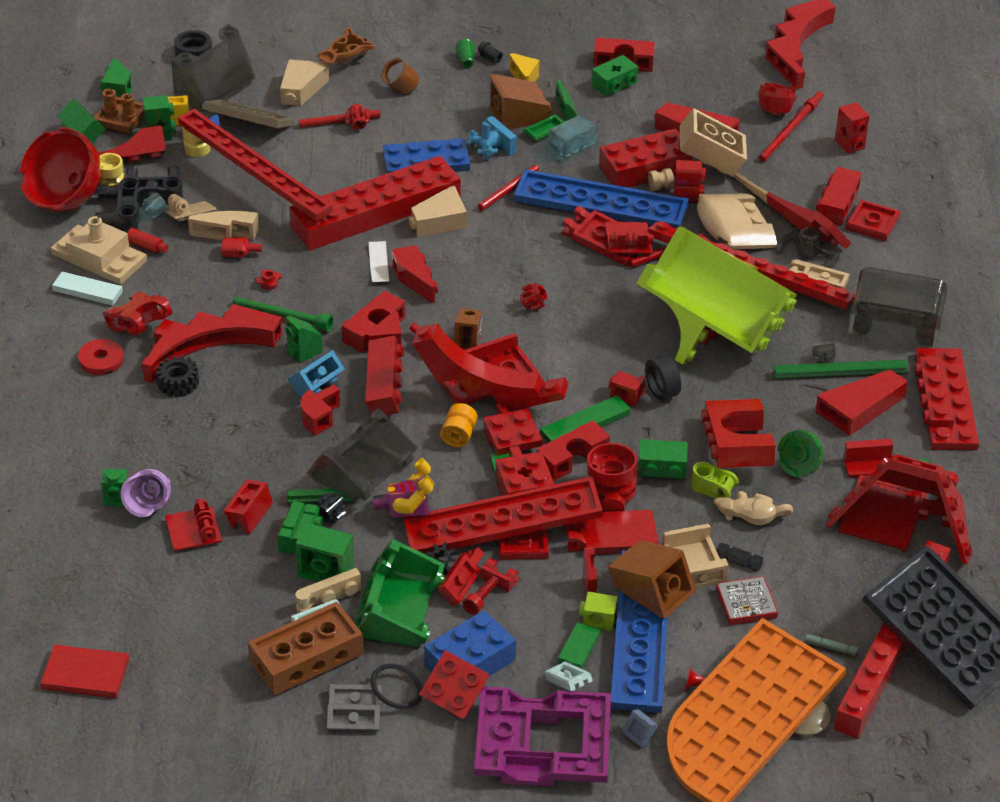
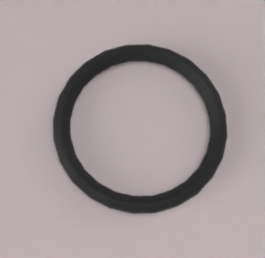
M388 663L377 667L373 671L370 682L371 687L377 698L384 704L397 709L411 708L420 701L421 683L418 677L408 668ZM385 669H397L405 672L416 684V697L409 703L404 704L386 699L376 686L377 675Z

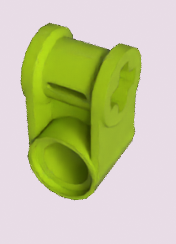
M698 462L693 467L690 486L693 491L714 499L719 497L730 498L731 490L737 486L739 481L738 477L731 471L718 468L707 462Z

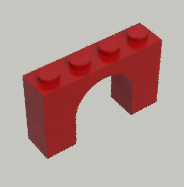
M761 399L705 401V410H701V423L704 424V433L707 435L708 447H711V458L716 460L718 468L775 465L776 445L772 433H733L736 431L763 430L764 408Z

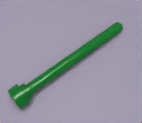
M239 297L233 299V304L285 318L290 315L307 323L315 324L321 331L330 332L333 327L334 316L331 314L323 313L322 315L318 314V316Z

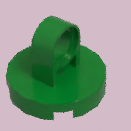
M795 430L786 433L777 446L780 460H778L779 465L791 476L805 477L811 475L819 469L822 463L823 448L821 442L815 434L808 430Z

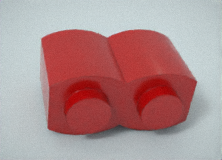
M676 160L674 196L688 198V203H699V195L704 194V184H701V181H705L706 168H702V161Z

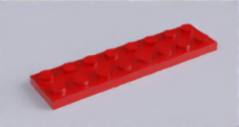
M587 477L429 511V515L406 516L403 518L409 546L428 555L426 554L427 552L435 550L433 547L434 543L441 548L443 543L447 542V549L451 550L603 517V510L593 477Z

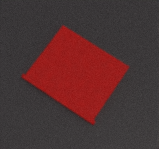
M860 474L854 491L860 486L859 483L864 479L865 475ZM877 480L845 512L838 532L906 552L918 520L920 505L923 498H926L927 493Z

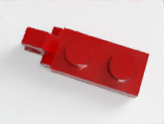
M479 547L469 550L467 553H462L437 588L453 607L460 604L481 572L477 564L484 553Z

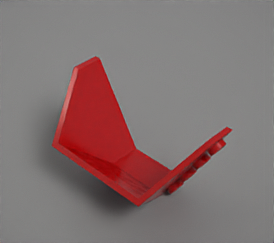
M894 454L889 459L885 457L876 466L877 469L864 477L859 483L860 486L855 491L852 490L843 499L845 502L840 508L838 506L834 507L827 515L829 520L825 526L831 527L877 480L939 496L942 498L961 562L968 565L973 555L968 539L964 500L944 468L932 463Z

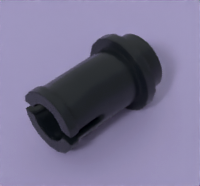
M483 41L478 46V52L481 56H486L495 63H499L502 60L503 52L492 47L490 42Z

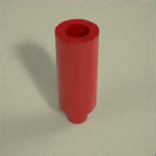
M131 228L127 232L130 244L156 254L159 252L166 253L168 250V245L164 244L161 238L135 228Z

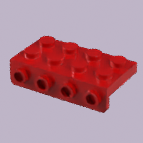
M510 334L465 350L474 357L500 368L519 372L539 373L518 346L516 334ZM459 379L440 383L454 404L462 403L468 405L492 396L488 394L470 398Z

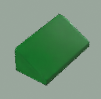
M557 80L555 97L564 120L579 119L570 93L561 81Z

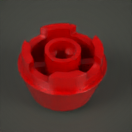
M778 83L760 84L759 91H757L760 109L769 111L771 115L789 113L797 98L796 87L789 86L786 89V86Z

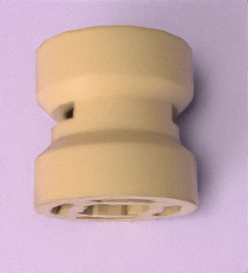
M670 168L663 169L661 172L656 170L648 172V184L651 192L659 191L662 188L666 190L674 188V177Z

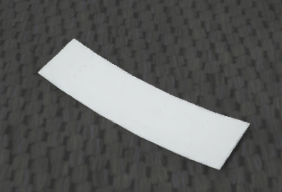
M386 241L369 242L372 282L389 281Z

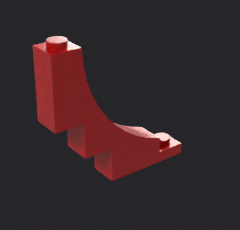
M813 0L786 8L784 23L776 25L775 39L766 42L765 58L792 86L796 87V90L803 88L805 71L802 68L803 56L800 50L803 42L818 29L834 23L836 7L829 0Z
M438 323L417 328L412 344L438 384L459 379L470 398L491 394L497 404L501 403V406L502 402L506 404L508 412L565 398L569 384L565 377L550 379L544 382L539 373L519 372L500 368L484 362L460 348L445 334Z

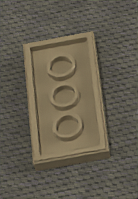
M221 99L205 101L202 105L203 110L274 128L292 126L293 124L292 117Z

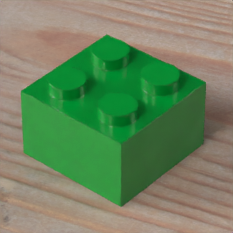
M306 523L296 542L298 577L320 582L354 569L353 535Z

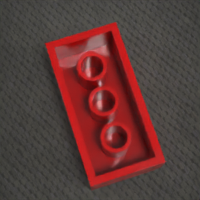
M676 129L601 146L599 168L611 185L630 188L648 183L649 171L656 170L661 172L663 169L670 168L674 177L676 160L693 161V156L686 155L680 150V134Z

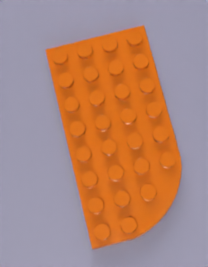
M761 618L674 713L667 733V753L670 766L677 780L689 793L703 802H733L846 675V668Z

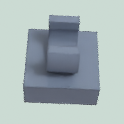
M637 709L631 712L622 733L637 745L643 747L647 746L658 726L653 720Z

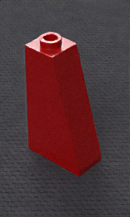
M667 102L661 108H658L654 114L655 129L662 132L676 129L680 134V125L693 108ZM696 109L739 132V119Z
M887 370L817 395L815 412L850 436L904 399L908 381L892 370Z

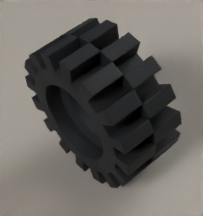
M172 356V360L168 357L165 359V362L161 361L159 363L160 366H157L156 374L159 390L161 389L163 394L167 392V396L170 397L172 394H175V397H179V394L187 396V392L191 394L193 389H197L199 377L195 361L191 362L189 357L185 360L184 356H180V359Z

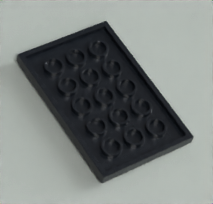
M928 545L862 598V601L970 710L1000 686V616Z

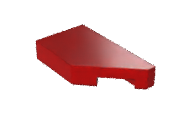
M584 547L582 580L586 595L588 592L597 593V570L594 567L595 551L593 547Z

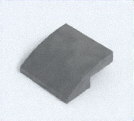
M330 684L327 730L379 731L381 701L374 694L371 685ZM376 685L379 692L382 694V686Z

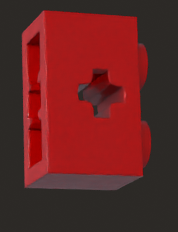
M857 102L841 106L838 109L835 141L847 154L865 149L870 115Z

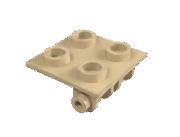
M172 194L168 198L169 210L164 211L169 216L177 219V221L188 220L191 215L216 210V207L206 201L189 205L180 196Z

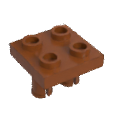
M105 89L102 92L104 104L95 114L94 118L104 128L131 134L145 116L144 104L134 101V95L132 94L129 96V93H125L120 98L115 96V90Z

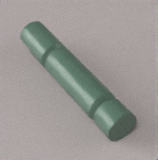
M809 634L805 638V643L854 657L857 655L858 647L849 646L845 643L826 638L822 639L821 637Z

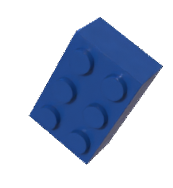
M483 610L424 646V666L432 673L443 652L446 650L491 676L516 660V639Z

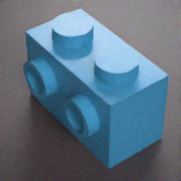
M332 350L287 379L300 398L308 390L315 394L321 391L319 386L324 383L328 386L338 379L336 375L345 370V368Z

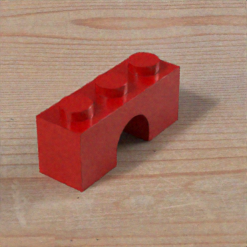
M596 37L593 68L624 55L638 66V71L653 72L655 42Z
M384 290L364 308H361L353 317L343 323L341 328L342 342L364 353L367 351L366 333L394 310L398 312L400 322L406 318L405 301Z
M591 421L547 444H543L537 448V452L542 451L554 482L572 473L573 455H581L587 459L591 449L601 444L610 443V436L595 421Z

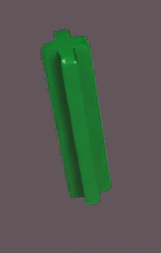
M357 488L288 490L287 502L289 504L293 501L318 503L317 500L328 492H331L332 495L334 493L340 494L345 502H356L358 500Z

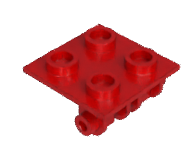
M605 222L610 253L653 254L651 243H653L654 236L649 234L647 222Z
M202 498L195 501L194 510L165 515L174 551L222 542L213 506L209 507L208 502Z
M445 650L419 695L449 711V714L452 716L460 717L464 720L490 674Z

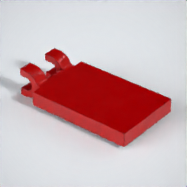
M578 206L574 210V214L577 216L573 220L567 217L563 221V225L566 227L562 230V235L572 236V240L624 266H627L629 260L637 256V254L610 253L605 222L618 221L594 210L592 213H589L581 206Z
M652 510L603 512V517L564 525L565 534H568L569 542H567L568 552L584 550V547H593L594 555L622 553V550L627 551L639 540L659 544Z

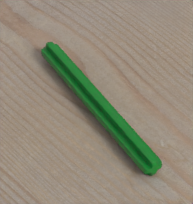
M904 359L775 365L773 367V376L776 379L871 375L887 370H892L895 373H906L908 365Z

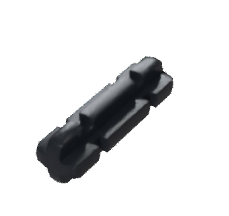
M720 543L716 551L721 558L728 557L729 561L746 567L750 565V568L760 570L763 566L764 558L756 554L752 556L751 552L734 546L730 548V545Z

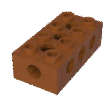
M334 602L249 641V662L275 696L362 655L363 634L340 604Z

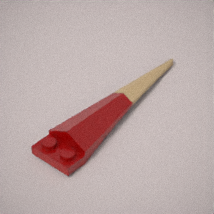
M738 172L733 176L812 240L831 242L834 246L841 245L844 249H847L851 244L836 225L821 213L781 199L755 185Z

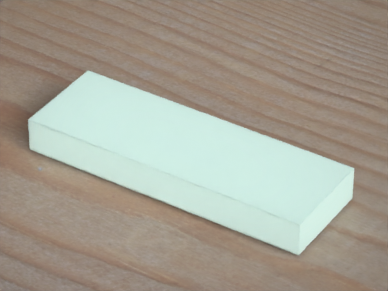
M61 272L52 285L55 292L112 306L123 292L122 286L66 272Z

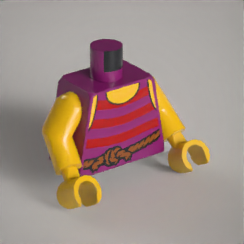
M420 458L414 464L418 471L416 474L412 473L407 481L386 485L387 494L373 496L375 510L389 508L390 516L393 518L429 515L427 494L433 490L434 482L428 476L431 467L424 458Z

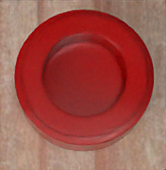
M607 494L601 500L603 512L624 511L625 500L618 494Z

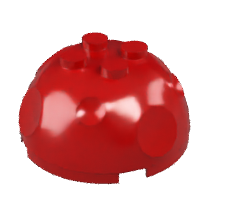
M58 127L59 130L50 133L46 131L38 136L26 150L19 170L22 173L23 184H20L25 197L37 207L54 213L77 209L88 199L92 198L102 176L101 159L97 149L83 134L67 127Z

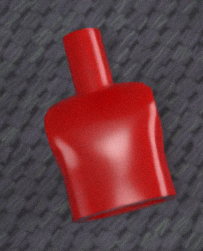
M225 237L222 241V257L242 258L248 252H262V244L250 243L245 237Z

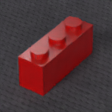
M837 167L835 173L829 176L828 186H825L822 192V199L819 198L817 201L816 211H819L832 223L842 226L860 189L862 172Z

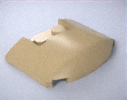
M746 193L699 195V203L697 204L699 218L707 231L716 240H726L728 242L726 245L730 249L776 248L777 241L772 224H767L754 203L755 197Z

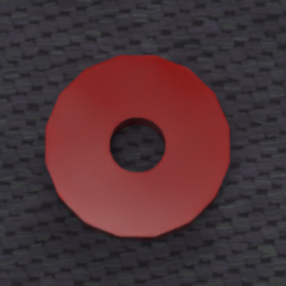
M110 339L92 340L80 348L78 353L79 365H81L85 372L92 375H105L107 371L111 370L114 372L123 364V349L117 342Z

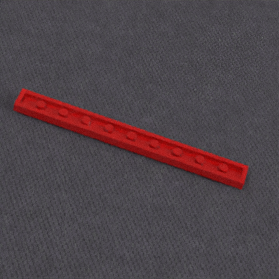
M192 109L178 117L179 125L315 221L333 212L332 204L197 110Z
M656 222L648 228L649 234H653L654 239L669 244L677 230L666 222ZM699 236L732 256L757 267L758 272L783 287L845 310L854 302L856 294L850 293L845 288L831 286L826 281L809 278L805 273L790 271L785 266L771 264L764 258L752 257L745 251H736L730 249L725 244L714 243L704 236Z

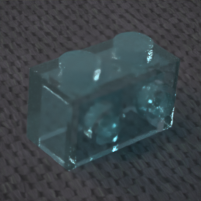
M582 114L550 129L549 146L564 158L597 142V125Z

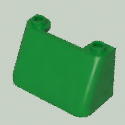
M392 539L375 560L361 599L355 625L362 632L363 639L416 647L421 643L425 644L430 635V630H428V624L424 622L432 591L438 588L445 578V575L442 574L445 564Z

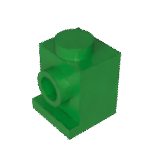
M103 469L101 479L103 506H124L121 500V488L128 479L127 469Z

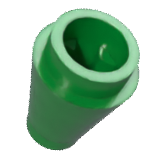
M467 38L460 39L455 46V51L464 68H470L474 64L475 46Z

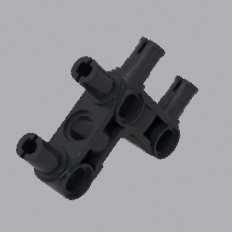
M176 165L169 166L168 176L138 177V169L136 167H127L125 178L117 183V185H98V199L117 198V210L108 213L95 212V216L98 219L101 218L103 223L120 228L121 231L126 233L131 228L138 229L140 223L139 207L141 205H168V198L172 194L183 198L180 168Z

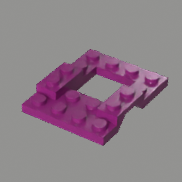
M483 686L480 692L474 775L501 777V784L554 786V780L607 783L611 693L557 690L543 699L522 698L511 689L505 687ZM557 717L584 719L582 754L529 751L531 723L557 724Z

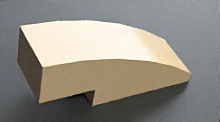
M216 211L192 215L188 218L189 234L191 236L221 241L225 237H245L254 240L259 230L258 213Z

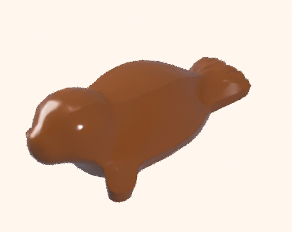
M347 27L343 36L335 39L330 44L329 49L318 53L317 56L327 65H332L334 62L347 64L357 57L366 55L368 50L375 48V44L369 42L366 38L353 34L352 28Z

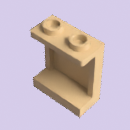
M709 524L696 525L663 533L662 545L684 551L695 588L727 582L729 565L726 558H719L710 538L711 527Z

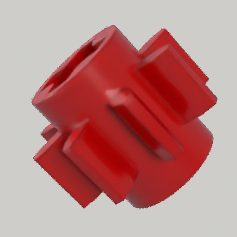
M361 104L351 105L348 111H345L346 125H351L353 129H363L367 123H370L369 109H364Z
M529 283L522 287L524 293L520 295V301L526 309L530 308L531 311H537L545 307L543 301L547 299V292L542 285Z

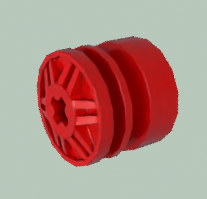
M605 443L591 449L587 457V477H593L600 504L602 498L607 494L622 496L625 504L631 501L636 494L637 456L635 452L628 446L619 443Z

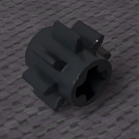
M328 492L317 500L320 505L318 506L320 508V516L323 517L324 521L328 522L331 520L334 523L346 515V512L343 510L346 507V502L340 494L334 493L332 495L331 492Z
M444 542L441 548L434 543L433 547L435 550L433 552L429 551L426 554L439 561V558L435 557L436 553H441L444 550V555L448 556V560H444L442 563L445 564V569L449 571L450 566L448 564L450 561H456L455 558H452L451 554L456 549H447V542Z

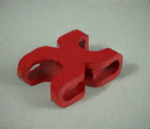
M137 292L130 296L129 303L119 307H111L102 313L110 330L117 332L127 330L128 334L138 335L147 330L145 328L146 324L155 320H163L173 314L167 298L159 295L148 297L147 293Z

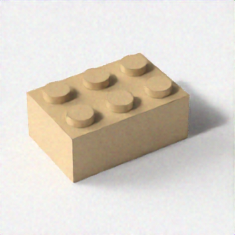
M695 108L691 110L681 123L680 150L686 155L693 156L702 161V163L709 164L721 173L732 177L747 160L746 135Z

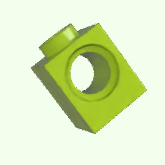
M588 592L586 602L581 601L579 616H583V624L596 629L613 631L618 596Z

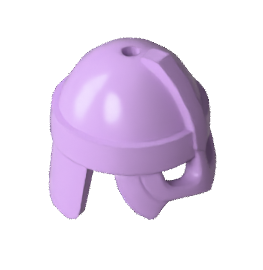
M144 469L135 473L123 483L121 488V500L124 507L135 516H150L153 512L165 506L171 494L170 479L155 469Z

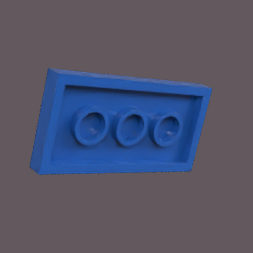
M464 138L382 145L387 173L437 156H441L454 172L470 170V160Z

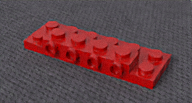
M916 348L914 371L915 376H919L917 390L921 392L920 407L924 408L923 424H927L931 450H978L979 440L961 348Z

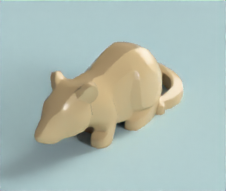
M743 491L737 493L738 499L736 500L719 497L713 501L719 511L725 514L727 521H731L735 516L743 518L754 525H765L777 516L788 517L793 512V507L789 504L774 506L772 504L773 499L768 496L756 493L754 498H748L747 494Z

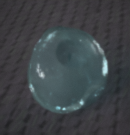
M153 193L150 197L143 200V209L150 218H155L166 210V203L158 193Z

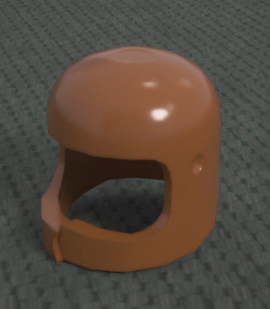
M399 57L388 60L382 69V80L401 95L412 93L419 84L418 73ZM402 62L404 65L403 72L395 81L391 82L388 79V71L392 66Z

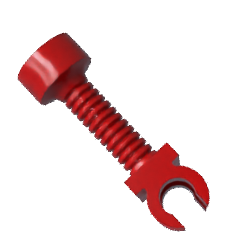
M946 471L956 487L959 481L958 475L952 471ZM937 496L936 501L923 498L918 512V519L927 521L930 513L942 517L941 526L950 528L942 498Z
M489 558L485 565L481 567L480 578L487 582L476 594L469 593L462 601L464 609L472 615L478 614L484 607L483 600L495 586L509 592L517 584L519 578L516 575L520 572L510 568L505 575L497 572L498 567H496L499 562Z

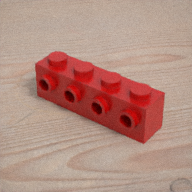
M395 335L369 340L365 402L372 418L399 413V403H402L400 388L403 387V381L400 373L403 372L401 357H404V349L402 344H398Z

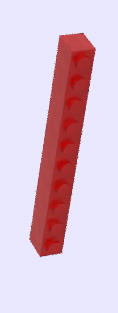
M928 540L924 547L928 545L948 564L951 548ZM883 623L837 709L834 730L859 739L907 646L885 623Z

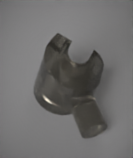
M834 343L812 347V355L817 359V363H834L836 355Z

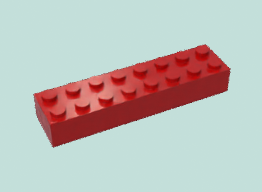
M437 156L320 196L332 204L333 212L318 221H315L294 205L290 206V227L308 250L311 251L411 216L412 207L451 186H455L461 198V178L441 156Z

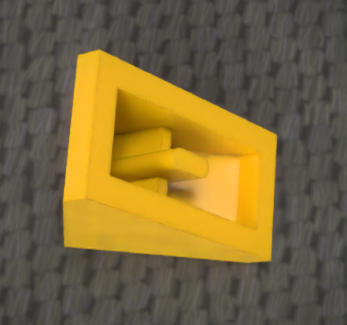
M514 53L510 54L509 71L514 78L535 82L539 77V60Z

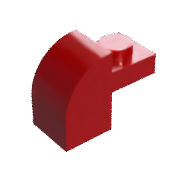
M332 385L317 394L308 390L301 398L302 424L314 436L333 426L332 410L340 406V389L337 386Z

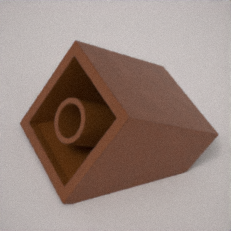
M497 74L490 75L489 107L495 118L506 128L511 130L531 126L549 117L551 104L549 101H546L543 90L539 89L536 82Z
M639 540L608 566L615 588L663 619L696 592L684 551Z

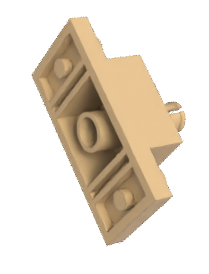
M97 216L89 218L88 223L84 227L77 224L51 247L52 255L119 285L147 262V254L129 247L128 233L103 223L102 219H98Z

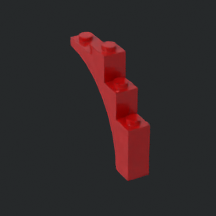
M232 304L222 317L198 311L194 319L189 321L188 325L164 319L160 326L155 328L153 333L155 344L148 357H145L141 364L144 381L153 383L157 378V366H160L159 363L161 361L165 362V359L168 357L170 360L173 359L172 356L180 359V356L185 357L205 348L227 344H257L274 348L283 334L282 317Z

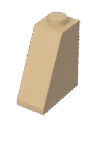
M289 59L280 87L281 104L302 106L329 81V65L324 62Z
M451 186L412 207L411 217L408 218L411 230L414 229L417 238L466 229L467 211L455 186Z

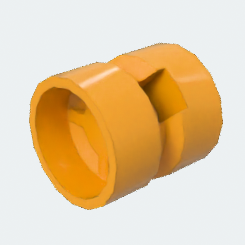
M458 403L452 405L440 431L442 440L451 447L460 448L466 446L478 420L476 411L466 404Z

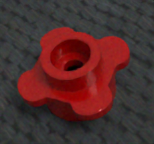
M265 269L261 271V276L256 279V282L263 289L272 290L278 286V280L282 278V275L279 272L275 273L272 270Z

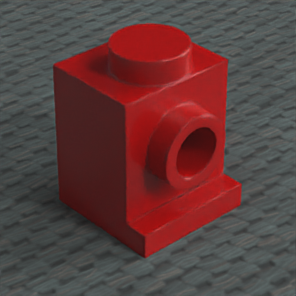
M618 371L615 376L612 375L608 384V388L611 389L610 398L618 395L627 405L636 407L645 392L646 376L641 375L639 378Z

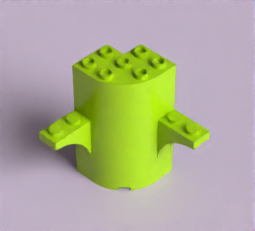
M681 226L677 228L656 265L647 264L636 283L665 301L675 313L681 332L680 347L675 360L681 364L693 361L697 354L695 348L699 342L703 343L709 333L707 331L708 327L751 353L764 351L770 343L769 338L776 331L779 332L785 323L783 317L786 312H791L796 305L797 300H795L797 294L757 271L758 268L752 264L732 256Z

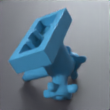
M493 116L486 118V121L482 122L481 137L478 136V132L471 130L467 139V145L473 148L475 144L479 145L481 149H478L477 153L482 154L486 160H489L493 153L498 152V149L494 148L497 146L509 155L517 153V136Z

